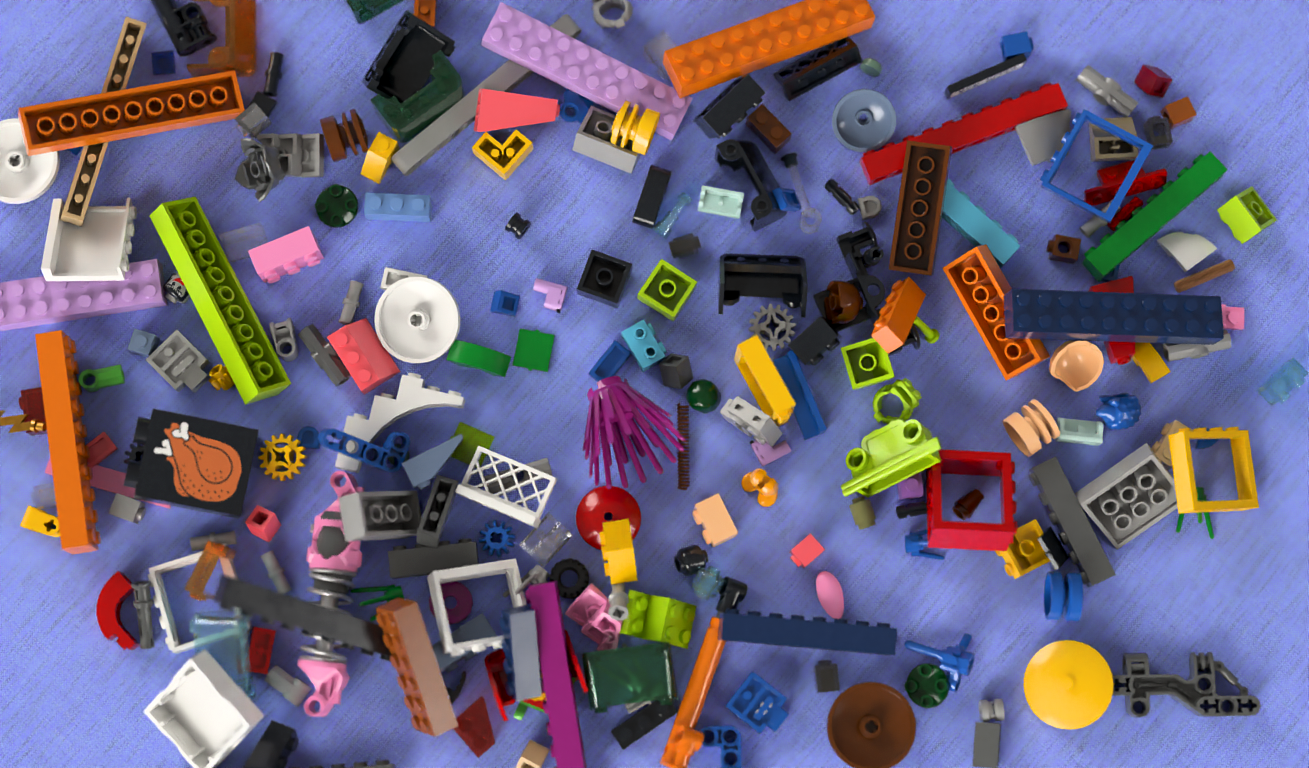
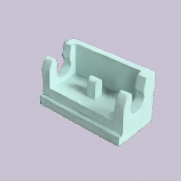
M702 185L698 212L740 219L744 193Z
M1057 418L1060 436L1055 439V442L1095 446L1103 443V422Z

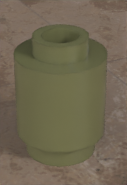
M864 496L853 499V504L849 505L855 525H858L859 530L876 525L874 520L876 516L870 499L865 500Z

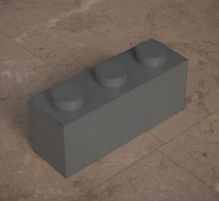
M440 475L436 476L417 530L416 543L438 548L456 496L457 480Z

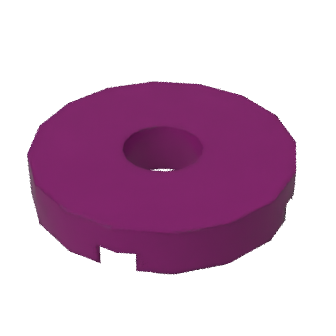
M457 581L440 584L444 606L446 598L453 596L457 599V605L454 608L448 609L445 606L448 624L462 622L472 610L473 600L470 591L466 586ZM430 596L429 607L431 613L435 617L433 603Z

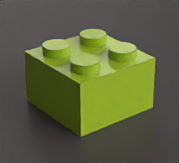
M661 259L639 291L637 299L674 322L697 288V281Z

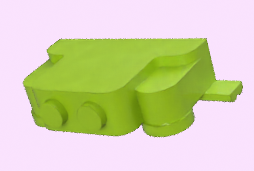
M914 419L906 422L893 420L888 425L871 431L870 434L862 439L861 448L852 449L846 456V466L851 470L853 479L841 484L843 495L847 497L857 491L869 498L941 462L938 450L942 449L939 438L937 436L932 438L930 430Z

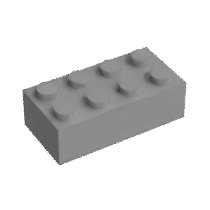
M417 490L356 492L338 498L346 542L405 539L417 535L422 519Z

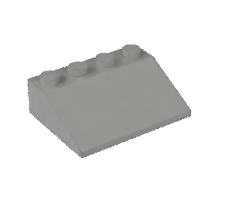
M1147 443L1075 493L1082 508L1117 550L1178 508L1174 478Z

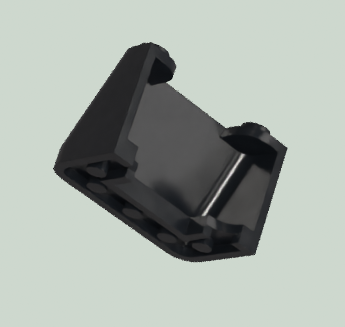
M407 10L363 78V83L371 91L410 114L412 110L416 111L421 103L419 92L440 59L446 56L450 57L453 53L455 41Z
M732 139L716 145L715 160L718 166H729L734 172L744 168L759 195L751 202V211L754 218L750 220V225L754 232L783 218L788 211L780 210L772 192L779 185L758 146L752 141Z

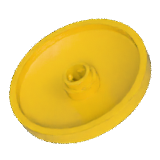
M1061 640L1044 646L1032 657L1025 671L1024 693L1030 708L1042 721L1057 728L1079 729L1094 723L1106 712L1113 697L1114 681L1107 661L1094 648L1079 641Z

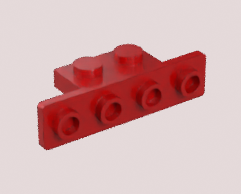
M1135 160L1097 170V177L1102 186L1085 190L1084 202L1094 206L1113 200ZM1141 167L1125 197L1163 187L1167 183L1166 169L1163 168L1145 173Z

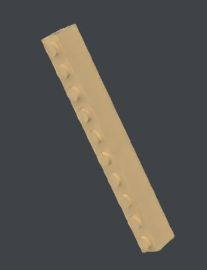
M129 17L125 18L101 93L126 89L147 23ZM109 142L83 147L61 215V221L82 227Z

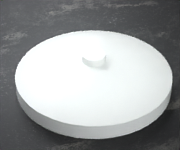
M19 118L0 121V201L10 204H21L35 200L51 187L57 177L60 165L59 151L28 156Z
M408 277L395 282L382 294L375 310V329L381 344L392 356L408 363H426L443 356L455 342L460 330V311L452 293L438 281L426 277Z

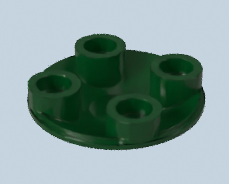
M334 184L319 194L315 203L316 213L319 219L330 227L346 226L357 215V197L349 188Z
M921 664L909 673L905 683V690L910 699L918 706L933 708L940 705L946 699L949 692V681L945 672L940 667L933 664Z

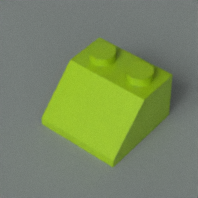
M1252 186L1234 196L1217 209L1221 220L1228 224L1233 236L1242 244L1277 221Z
M874 338L841 347L853 390L872 386L895 377L888 353Z

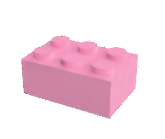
M309 226L248 251L256 272L264 283H274L281 279L280 276L296 274L300 271V268L307 265L308 267L315 266L320 263V260L324 259L316 237Z

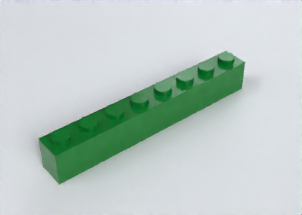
M1208 152L1205 156L1200 154L1192 162L1194 165L1190 169L1185 167L1177 174L1178 179L1176 181L1170 180L1161 188L1163 190L1162 193L1159 195L1153 194L1146 201L1148 205L1143 209L1139 206L1131 214L1132 218L1128 222L1125 219L1115 227L1117 231L1112 235L1110 233L1106 234L1099 241L1101 245L1097 248L1092 246L1084 254L1083 266L1100 282L1223 177L1228 169L1211 152Z

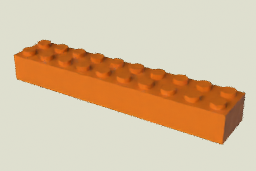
M803 0L666 50L664 52L663 65L679 98H683L870 29L873 25L875 14L867 0Z
M234 70L21 107L18 109V118L27 155L32 156L242 118L245 109Z
M62 330L35 334L62 550L72 555L99 550L98 544H101V537L99 531H96L95 523L98 522V514L96 509H93L92 502L95 501V492L90 486L93 474L91 467H87L90 451L89 447L85 446L84 437H87L86 425L82 423V416L85 415L84 406L79 400V395H82L81 385L77 382L76 374H79L78 363L74 361V353L77 351L76 344Z

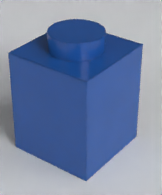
M1027 31L1002 36L999 42L1003 61L1020 54H1024L1028 58L1034 49L1033 40L1028 37Z

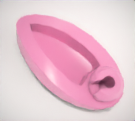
M822 571L816 578L818 599L827 614L834 619H841L844 611V597L841 585L832 573Z

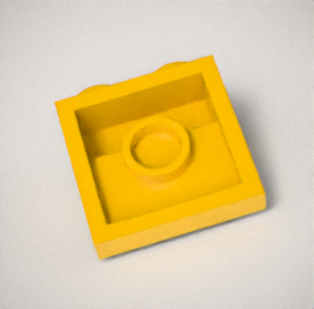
M1036 519L1017 528L1013 543L1009 544L1007 551H995L999 557H1003L1006 562L1004 565L1005 571L1009 576H1013L1014 579L1050 561L1037 540L1043 531Z

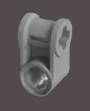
M287 318V321L276 324L273 322L269 323L278 355L287 362L295 360L299 351L292 319ZM285 346H292V351L289 354L282 353Z

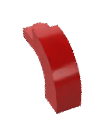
M117 571L105 583L99 594L96 607L97 620L107 640L113 641L118 637L116 642L124 650L128 648L134 651L140 644L123 626L120 618L121 606L125 599L134 592V588L131 587L132 582L123 572Z

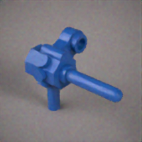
M968 633L963 635L959 645L955 647L948 646L947 649L942 651L910 640L904 643L905 648L939 659L941 662L940 669L950 672L946 676L949 681V690L957 692L962 674H970L975 660V654L966 651L972 639V636Z

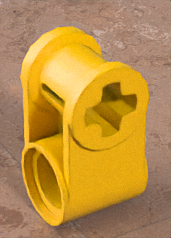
M28 505L20 526L45 535L60 537L58 517ZM51 524L56 525L55 530L51 528Z

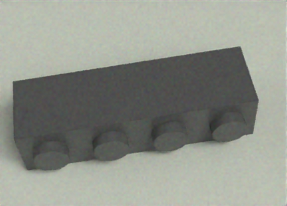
M471 538L459 539L457 544H450V541H440L437 549L422 544H415V548L406 549V546H395L393 551H388L390 578L430 575L433 571L479 564L476 541L472 542Z

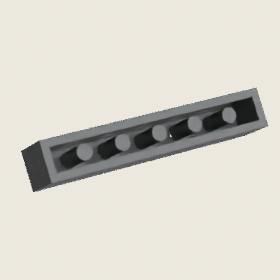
M1054 457L1029 470V479L1033 486L1038 487L1040 494H1038L1039 499L1044 506L1047 505L1050 511L1048 514L1049 519L1054 526L1057 525L1060 531L1058 536L1062 544L1067 545L1070 551L1068 556L1073 565H1077L1083 584L1091 587L1116 575L1057 458Z

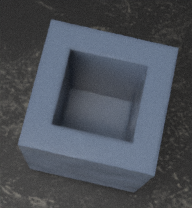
M134 328L127 349L133 354L148 358L157 349L160 338L155 334Z

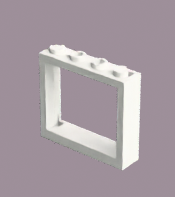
M223 544L148 568L150 573L148 574V581H151L152 585L150 587H154L156 594L153 596L156 608H160L162 616L159 617L162 629H166L168 637L165 638V641L168 644L169 650H172V653L178 654L252 630L250 617L241 615V610L234 608L239 626L181 644L161 574L217 556L220 558L224 575L238 579L228 545Z
M516 558L433 571L427 577L443 654L451 653L452 656L464 654V651L472 650L473 653L484 651L486 650L485 647L493 646L494 649L502 648L501 642L504 639V635L453 644L440 584L506 574L513 608L527 605L523 590L519 594H515V591L522 584Z

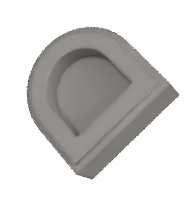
M874 196L858 198L857 201L860 206L862 220L875 218L879 215L882 205L878 198Z

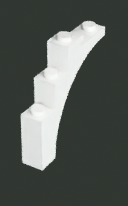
M408 373V376L402 375L396 400L393 399V395L381 393V396L375 395L369 420H366L367 416L361 414L347 415L343 432L373 444L386 428L400 418L427 408L454 407L463 409L465 399L461 397V393L449 390L448 393L440 392V388L434 386H427V389H425V381L421 379V375ZM350 440L346 444V450L352 452L355 445ZM338 453L335 467L359 473L363 462Z

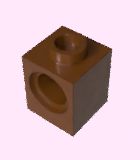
M1056 234L1047 244L1046 252L1050 253L1049 259L1074 264L1078 260L1081 239ZM1058 245H1065L1068 252L1061 253Z

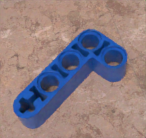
M326 428L318 435V441L321 446L387 472H397L400 470L410 447L409 436L402 432L390 433L386 438L383 448L337 429ZM327 435L340 440L339 443L329 442L326 439ZM397 436H400L402 444L397 448L394 445V440ZM350 440L355 445L352 452L346 450V444ZM372 448L375 455L373 459L368 460L366 452ZM392 456L394 459V465L391 468H388L386 465V460L388 457Z
M733 726L704 727L700 730L702 733L706 730L713 732L714 740L711 743L703 741L702 745L706 747H720L721 768H742L741 735L737 728ZM727 730H733L736 733V740L732 743H728L724 739V734ZM729 752H733L737 756V761L734 765H728L725 762V755Z

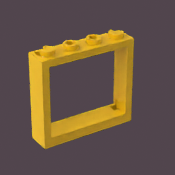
M755 335L737 345L734 361L762 412L770 416L779 427L789 422L788 420L792 416L791 413H793L796 404L758 335Z
M1206 427L1195 428L1193 431H1190V428H1181L1179 433L1168 435L1179 514L1244 511L1259 508L1248 430H1239V427L1225 428V431H1223V427L1210 428L1209 431H1207ZM1230 439L1239 500L1198 502L1190 440Z

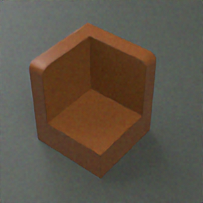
M1184 97L1165 105L1160 111L1169 130L1192 121L1197 115L1189 97Z

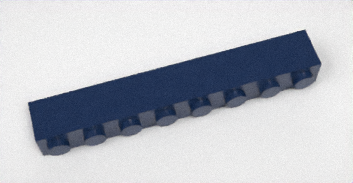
M726 609V613L719 614L718 640L895 655L897 628H890L889 623H877V626H869L867 621H856L855 625L847 624L848 620L834 619V623L826 622V618L813 617V621L804 620V616L791 615V619L783 618V614L769 613V617L761 616V612L748 611V615L739 614V610Z

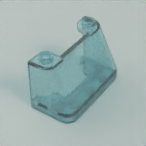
M241 610L195 613L193 619L189 620V630L194 635L195 655L206 649L253 702L256 697V684L251 685L253 677H251L249 629H247V621H250V617L241 615Z

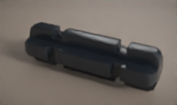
M830 179L825 184V189L829 193H833L832 196L843 207H846L850 215L855 214L859 210L860 206L855 201H852L850 195L841 186L838 187V183L834 179Z
M922 501L907 504V507L905 505L897 506L896 514L898 519L907 518V515L913 517L927 514V503Z

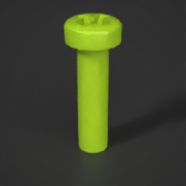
M916 316L913 324L925 335V340L928 343H935L939 339L940 333L936 329H930Z

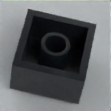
M591 250L577 287V294L618 309L632 271V264Z
M820 316L788 346L805 365L815 366L824 358L822 354L826 350L832 351L840 344L839 339L842 336L825 317Z

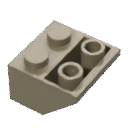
M1132 117L1102 118L1137 137ZM1089 123L1091 162L1134 160L1137 158V147Z

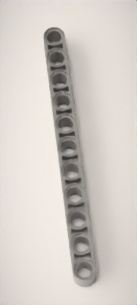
M565 14L550 26L574 39L582 31L568 14ZM508 60L396 152L391 161L404 176H408L475 121L479 89L510 92L534 72Z

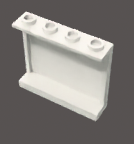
M127 198L126 206H88L82 227L61 221L65 205L62 199H53L41 265L45 280H124L125 272L129 271L128 254L132 252L130 239L134 236L135 232L133 220L137 218V208L133 206L131 198Z

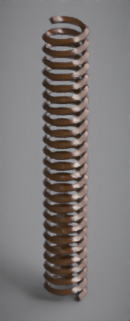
M678 403L677 430L681 436L689 435V433H680L689 432V430H683V428H689V426H680L689 425V423H681L688 422L689 419L681 418H689V416H680L689 415L688 412H682L689 411V409H680L689 408V406H681ZM683 436L684 439L690 438L689 436ZM677 438L681 446L690 445L689 443H681L689 442V440L682 441L679 438ZM678 450L677 461H679L677 463L679 468L677 470L679 475L677 477L679 478L677 480L679 482L677 488L681 490H687V488L682 487L690 486L689 484H684L690 483V481H681L690 479L685 478V476H690L689 474H681L690 472L683 471L690 469L689 467H682L690 465L682 464L689 463V460H683L689 459V457H681L689 456L690 454H684V452H690L689 450Z

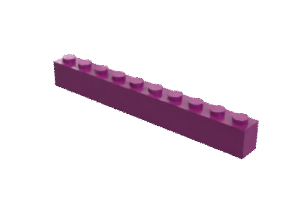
M557 581L532 584L528 586L529 590L525 593L527 604H531V608L535 610L539 669L542 670L543 677L540 679L541 692H545L546 695L543 707L545 714H549L550 722L547 723L548 736H552L553 739L550 750L552 758H556L557 766L554 768H587Z

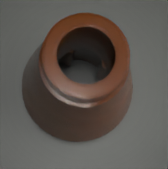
M974 489L954 502L952 510L962 520L970 518L984 499V496L978 489Z

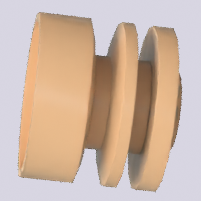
M1036 399L1031 400L1028 406L1024 405L1021 407L1023 416L1014 412L1003 420L1004 428L1009 437L1027 457L1042 449L1040 440L1049 444L1051 438L1056 439L1060 436V430L1054 418Z

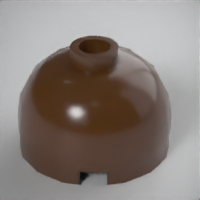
M845 281L830 282L826 290L830 291L829 297H825L824 301L827 320H832L831 324H845L854 320L863 307V298L860 297L859 291L854 285Z

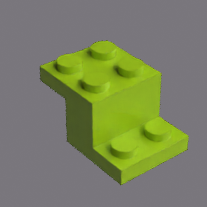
M629 590L628 603L626 605L628 616L622 621L620 633L647 641L688 649L697 606L672 598Z

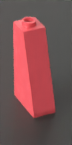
M479 89L474 131L485 132L552 122L559 116L560 105L557 104V99Z

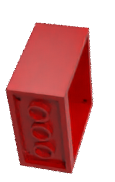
M938 450L941 462L926 469L928 548L1007 551L1009 544L1013 543L1014 534L1017 533V521H1013V514H1016L1017 504L1016 501H1013L1012 495L1015 494L1016 482L1012 481V474L1015 472V462L1011 461V453ZM941 474L1000 476L1001 524L942 521Z

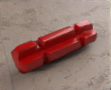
M1137 196L1134 197L1129 204L1127 203L1112 218L1110 224L1107 223V226L1112 231H1115V227L1124 219L1126 221L1131 217L1133 211L1143 205L1142 200Z

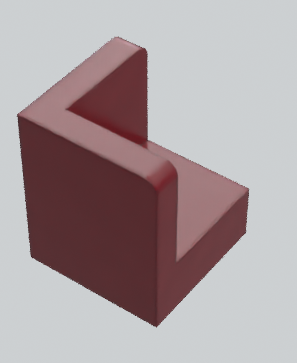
M1143 64L1134 84L1148 95L1163 98L1173 79L1158 67Z

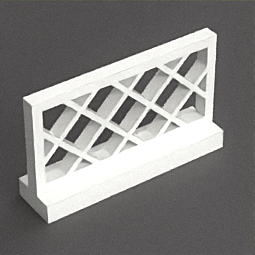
M478 445L461 485L458 484L455 492L464 498L538 529L541 522L540 517L557 478ZM483 452L489 455L492 463L480 467L478 460ZM507 462L511 471L500 475L496 465ZM493 467L497 477L486 481L482 471ZM523 470L528 471L530 480L519 484L516 473ZM480 474L483 483L476 486L468 484L472 475ZM513 475L516 485L505 490L501 479ZM542 478L550 480L547 489L539 492L535 481ZM499 481L502 491L491 494L487 485ZM532 483L536 493L524 498L521 487ZM518 489L521 500L513 503L510 502L507 493ZM537 497L540 504L537 511L534 512L529 510L526 501Z

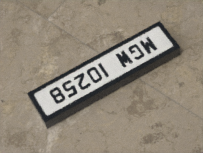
M1020 54L947 86L944 94L947 99H950L1023 67L1027 59L1024 54Z

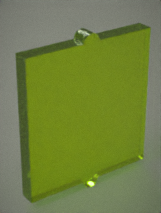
M460 422L454 436H451L450 439L462 434L463 441L451 457L470 465L478 445L489 450L495 437ZM483 452L478 460L480 467L487 455Z

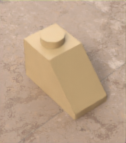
M529 740L516 768H542L550 749Z

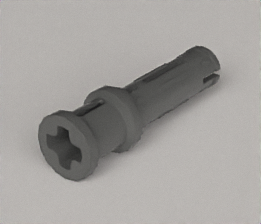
M148 580L131 583V587L134 588L135 601H133V606L137 608L141 649L155 647L151 617L153 599L150 597L149 587L152 584Z

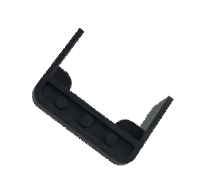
M723 254L720 256L718 314H723V304L732 306L739 302L740 296L782 298L783 303L788 307H800L801 317L806 316L808 284L806 261L804 258L799 256Z

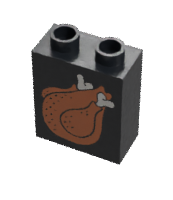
M153 408L151 419L138 417L133 443L145 445L141 462L129 460L124 486L136 488L134 499L239 519L243 509L259 430Z

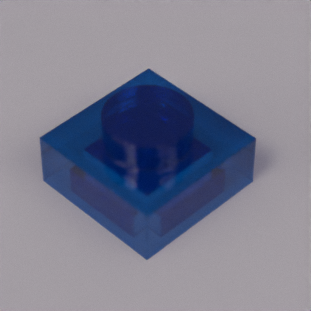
M173 51L151 53L154 75L176 74Z

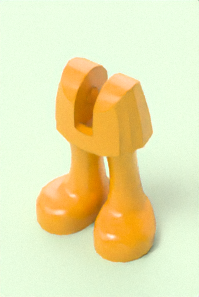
M757 468L753 472L744 475L741 482L742 488L746 492L759 491L757 497L759 505L769 507L776 502L779 484L773 478H770L766 471L762 468Z

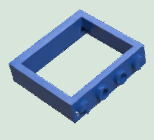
M1084 109L1082 114L1077 113L1071 124L1075 126L1071 133L1067 131L1061 141L1064 146L1061 151L1056 150L1050 160L1053 163L1050 171L1045 169L1040 178V181L1043 182L1041 187L1110 224L1153 145ZM1085 121L1141 150L1106 213L1051 184Z

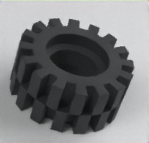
M572 558L563 559L557 562L551 569L550 582L557 581L559 596L563 598L573 599L579 597L589 585L588 571L584 564ZM567 570H572L578 575V582L573 587H566L561 582V575Z

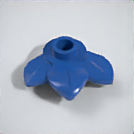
M566 89L563 95L564 103L560 107V116L566 122L578 121L582 124L590 107L595 102ZM568 108H572L574 110V114L569 116L566 113V110Z

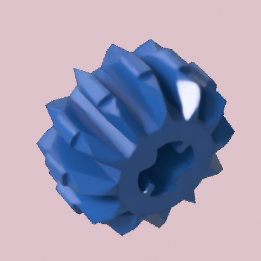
M493 520L492 528L486 523L485 527L488 531L480 530L479 532L481 535L486 536L485 538L478 539V542L486 543L481 548L483 551L490 548L489 556H493L496 550L497 556L501 557L502 549L506 554H509L510 552L506 546H515L509 539H515L516 535L508 534L513 529L511 526L504 530L505 521H502L498 527L497 521ZM494 534L498 536L502 534L503 538H500L502 542L499 544L497 542L492 543L491 540H494L492 536Z

